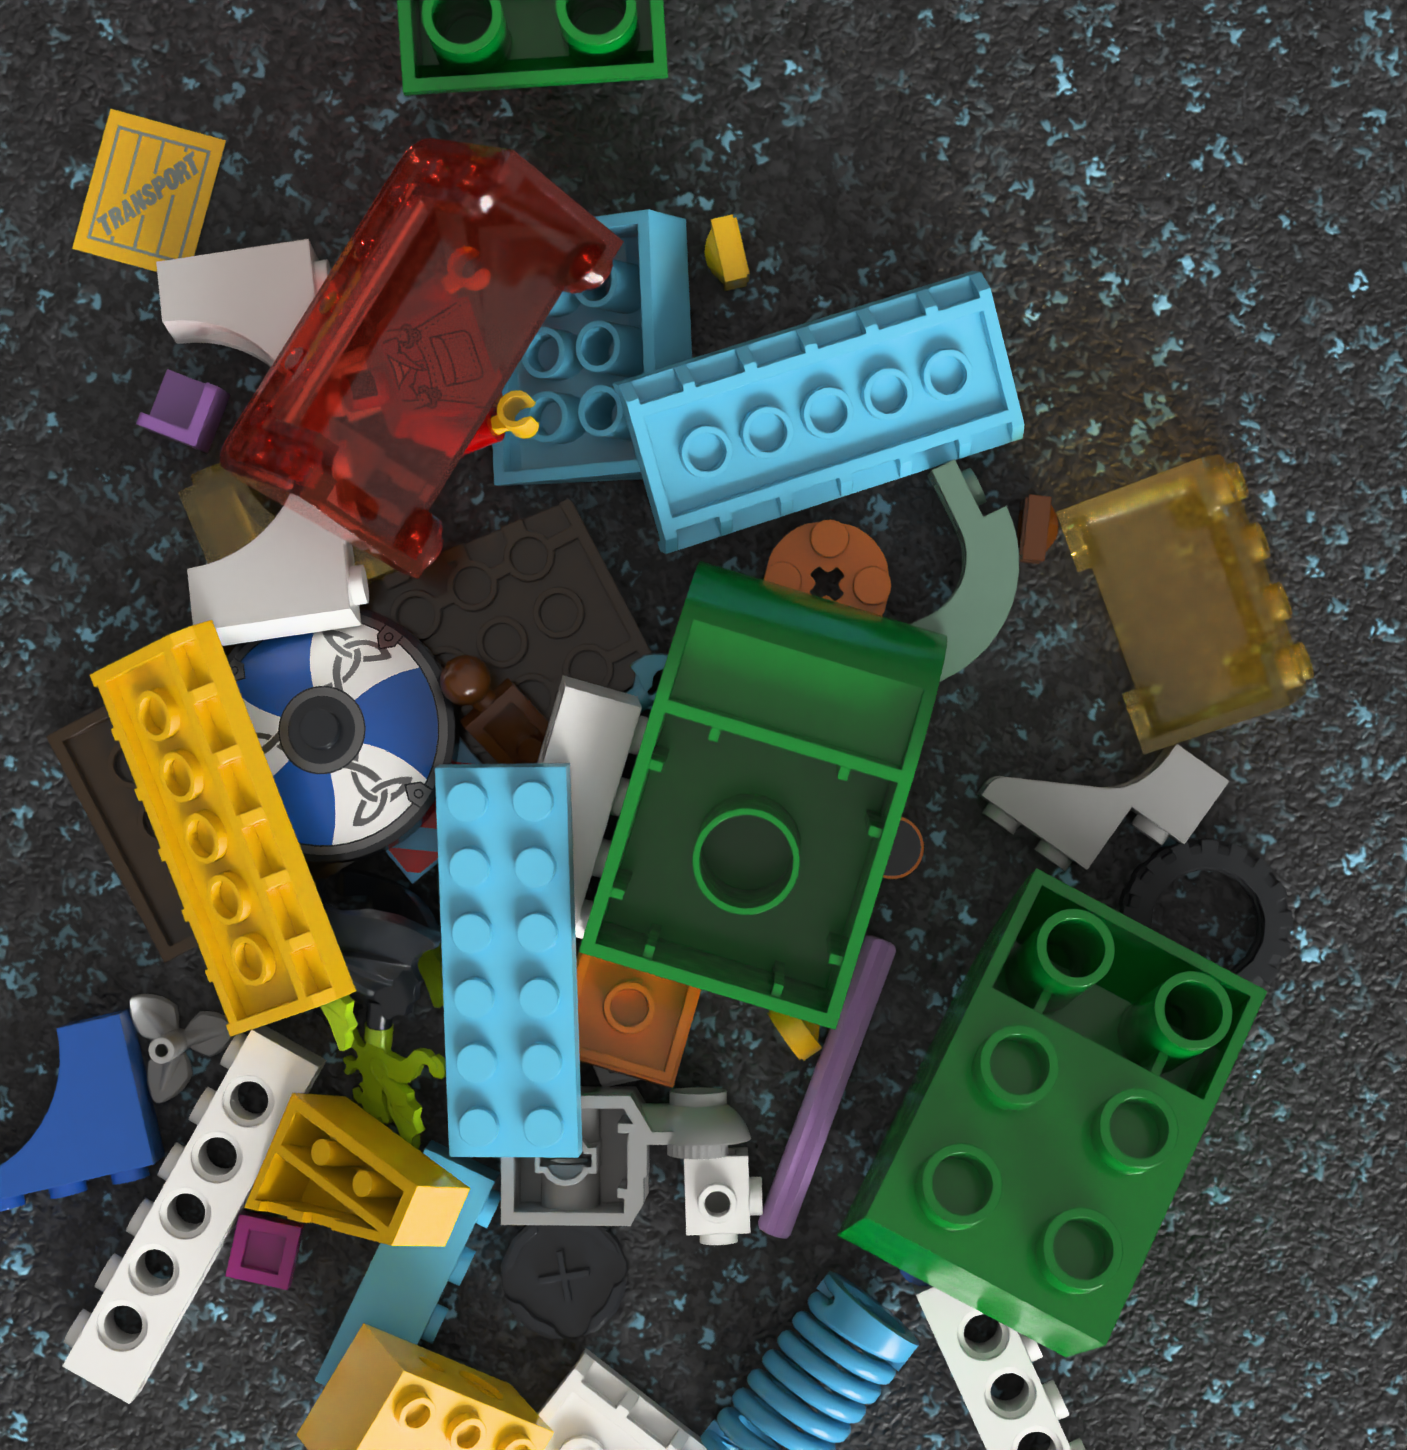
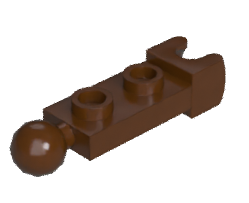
M458 655L447 661L440 676V686L443 694L455 704L471 705L473 707L460 720L464 728L498 764L537 763L549 724L546 717L509 678H506L497 688L492 690L490 688V670L485 662L471 655Z

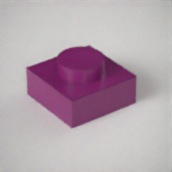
M242 1210L238 1216L225 1276L288 1290L292 1283L305 1224Z

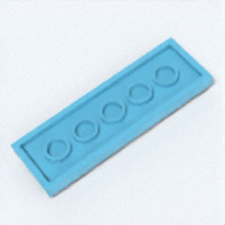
M570 763L440 764L435 768L449 1157L579 1158L583 1148Z

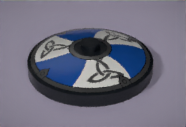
M360 608L361 626L239 643L227 657L302 853L308 862L346 863L358 861L387 851L404 841L436 809L435 768L440 764H456L460 743L457 704L447 699L441 690L440 676L443 668L431 651L407 629L383 615Z

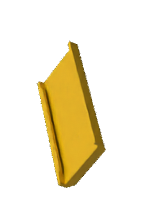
M209 620L171 633L90 674L94 687H98L112 722L113 728L111 732L115 741H119L137 787L134 791L138 801L143 802L161 848L158 849L162 862L166 861L184 907L181 911L185 922L189 921L207 967L205 970L209 982H213L228 1021L226 1027L230 1037L317 1008L356 992L213 621Z

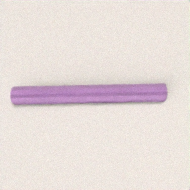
M867 935L863 940L836 1030L829 1029L763 1206V1215L759 1217V1229L774 1237L787 1239L792 1233L894 959L896 947L891 942Z

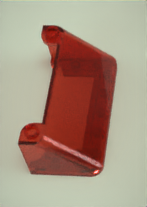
M436 138L420 140L405 152L228 435L221 450L220 466L246 485L405 575L419 579L424 569L436 560L443 546L442 521L429 512L435 499L562 291L573 294L599 287L608 278L613 267V259L624 241L513 149Z

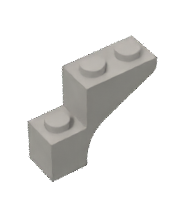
M1168 743L1156 760L1145 771L1120 785L1095 787L993 776L985 781L977 794L989 802L982 813L1012 834L1021 825L1041 840L1034 850L1056 866L1066 871L1073 862L1087 870L1129 810L1137 814L1131 825L1154 842L1163 846L1169 837L1175 842L1185 844L1229 783V780L1180 745Z

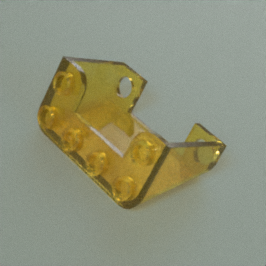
M1220 454L1198 458L1056 512L1077 572L1090 568L1093 569L1135 685L1134 688L1126 691L1122 696L1143 754L1289 706L1306 694V680L1314 678L1312 663L1302 642L1293 644L1285 620L1292 618V610L1285 589L1280 582L1271 583L1263 560L1271 556L1265 533L1258 522L1250 524L1242 500L1249 497L1244 475L1237 462L1227 464Z

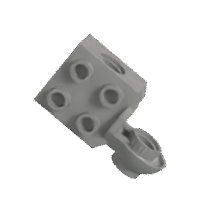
M581 1086L582 1153L579 1158L501 1157V1225L631 1226L649 1193L650 1145H667V1155L674 1158H722L728 1156V1145L751 1140L748 1127L737 1111L727 1104V1091L725 1089L709 1087L676 1088L669 1090V1103H646L636 1086Z

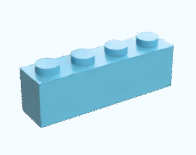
M433 1140L429 1142L423 1154L470 1187L445 1246H391L383 1243L379 1244L315 1379L316 1382L326 1386L363 1323L418 1345L420 1339L431 1344L433 1343L449 1310L438 1304L448 1281L460 1286L476 1253L475 1250L465 1246L475 1223L488 1228L501 1200V1192L493 1189L500 1172L469 1157H449L448 1147Z

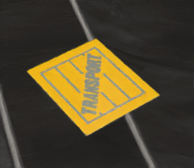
M110 109L72 249L157 272L156 262L194 256L226 140Z

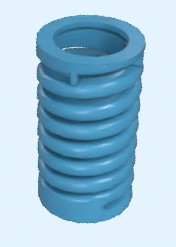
M829 1271L816 1288L819 1291L813 1292L807 1300L812 1314L802 1310L797 1312L792 1319L794 1328L803 1337L792 1330L781 1332L777 1338V1343L785 1354L776 1349L768 1350L764 1354L762 1363L770 1373L760 1368L753 1369L749 1373L747 1382L752 1390L742 1387L735 1391L732 1395V1402L736 1408L724 1407L718 1413L717 1420L714 1419L700 1436L702 1444L707 1450H783L780 1445L788 1450H836L835 1443L845 1441L851 1433L850 1423H857L866 1413L865 1404H871L877 1400L881 1394L880 1384L886 1385L891 1382L896 1375V1370L899 1371L919 1346L918 1339L897 1317L872 1296L845 1277ZM837 1334H839L840 1336H842V1337L845 1338L846 1340L850 1341V1342L853 1343L854 1345L858 1346L859 1349H860L864 1354H862V1353L858 1352L857 1350L853 1349L852 1347H850V1346H849L841 1337H839ZM825 1355L840 1364L847 1373L837 1368ZM813 1377L825 1384L833 1393L826 1390ZM804 1401L813 1406L819 1413L813 1411ZM792 1423L800 1427L804 1433L800 1432Z

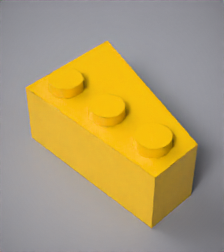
M292 1093L244 1208L287 1216V1219L302 1223L326 1226L333 1231L391 1246H445L470 1187L346 1096Z

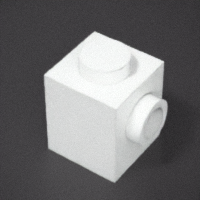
M748 1147L728 1148V1156L722 1158L684 1159L686 1235H700V1243L704 1245H728L738 1242V1234L751 1233L750 1216L763 1215L762 1178L749 1177Z

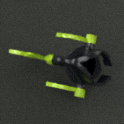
M347 867L340 872L336 893L343 897L354 895L373 896V909L339 910L325 902L326 880L323 877L315 880V886L356 992L312 1010L315 1014L322 1017L325 1024L332 1029L340 1051H345L352 1047L358 1055V1058L352 1055L343 1058L346 1064V1069L343 1070L345 1074H353L357 1069L363 1076V1081L359 1084L360 1087L352 1089L354 1099L362 1104L366 1112L370 1113L381 1123L389 1124L394 1121L400 1137L419 1149L421 1144L420 1134L425 1131L421 1120L422 1106L416 1101L415 1092L407 1083L421 1075L424 1065L428 1066L429 1072L435 1078H445L446 1059L440 1054L436 1055L431 1049L421 1047L414 1050L407 1058L391 1051L394 1028L393 1018L412 1013L414 1003L421 999L420 988L423 979L433 1006L435 1008L444 1006L441 932L429 907L414 892L383 876ZM363 1005L367 1006L364 1041L366 1043L363 1042L356 1028L358 1023L355 1018L358 1015V1010L363 1009Z

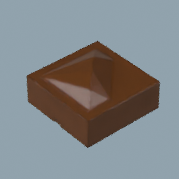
M1029 494L1020 501L1016 533L1019 562L1032 564L1044 562L1046 552L1057 538L1059 524L1057 514L1051 505L1052 497Z

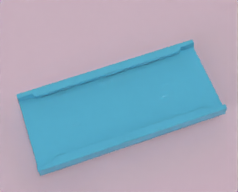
M979 271L960 274L612 383L615 393L619 394L659 534L660 541H658L660 551L665 554L948 463L954 459L958 460L1022 439L1025 426L991 288L982 272Z

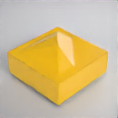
M733 214L711 219V230L706 239L704 251L707 266L713 275L724 284L725 291L747 286L750 273L737 217L733 218Z

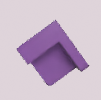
M167 369L150 415L140 412L136 424L148 431L208 453L230 394L208 382L205 384Z

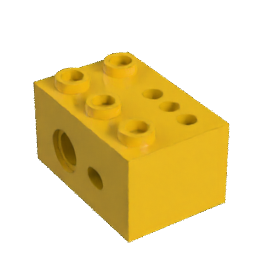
M363 1323L296 1435L307 1450H544L554 1431L511 1384Z

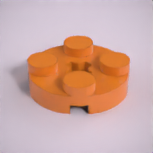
M831 519L804 524L788 533L773 549L769 557L764 577L765 581L811 594L810 591L816 584L811 576L812 572L819 567L826 573L836 568L844 577L838 584L843 594L836 601L827 595L822 598L881 616L885 612L891 590L887 561L876 542L857 527Z

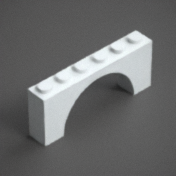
M309 239L156 262L162 322L177 344L212 343L241 350L263 361L279 373L293 388L303 421L304 446L299 474L289 498L276 518L261 534L238 551L212 563L187 569L193 625L212 620L222 646L361 626L359 605L369 603V588L364 566L354 564L352 542L362 541V527L356 502H347L345 481L355 479V466L349 441L341 442L338 419L348 418V408L343 395L342 380L334 381L331 359L341 358V344L335 319L327 320L324 299L334 298L333 276L328 259L319 260Z

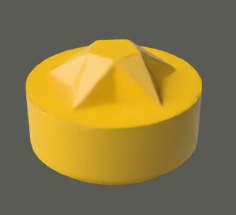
M772 1010L767 1012L771 1021L799 1060L803 1059L805 1061L822 1049L818 1041L820 1025Z

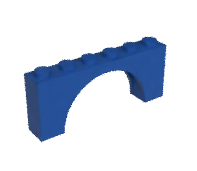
M129 1009L69 1022L56 1028L59 1041L60 1063L55 1093L47 1114L31 1139L8 1161L0 1164V1212L25 1205L24 1194L48 1189L50 1199H57L88 1190L86 1180L110 1175L112 1185L128 1183L150 1176L148 1166L154 1165L165 1156L153 1100L147 1085L146 1070L137 1030L131 1020Z

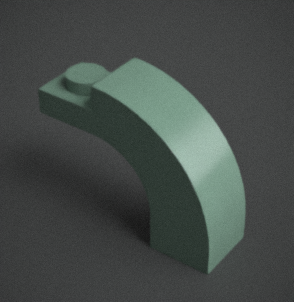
M955 459L933 469L927 476L959 541L961 549L960 576L953 593L938 610L911 624L947 635V649L940 682L968 666L994 640L1012 607L1019 577L1018 540L1007 506L983 517L978 507L987 502L982 487L972 469L968 468L961 472Z

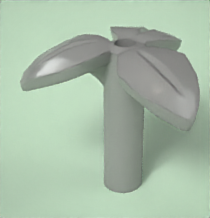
M138 994L130 998L129 1010L135 1028L142 1037L153 1040L148 1049L150 1059L148 1060L146 1078L150 1095L155 1103H164L176 1097L189 1083L193 1075V1069L190 1059L185 1052L186 1050L191 1048L200 1054L211 1057L223 1052L235 1037H230L226 1027V1024H228L226 1016L218 1012L200 1011L189 1022L187 1027L183 1029L179 1028L178 1007L169 999L154 994Z

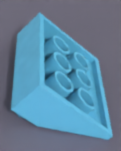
M646 209L483 232L485 269L492 273L491 286L486 290V310L489 327L487 329L488 353L503 396L510 391L521 390L526 392L536 402L533 407L520 410L515 417V421L531 416L539 423L536 435L531 438L522 439L508 431L505 432V437L502 441L492 444L494 485L511 486L643 479L619 394L615 393L612 383L692 359L686 219Z

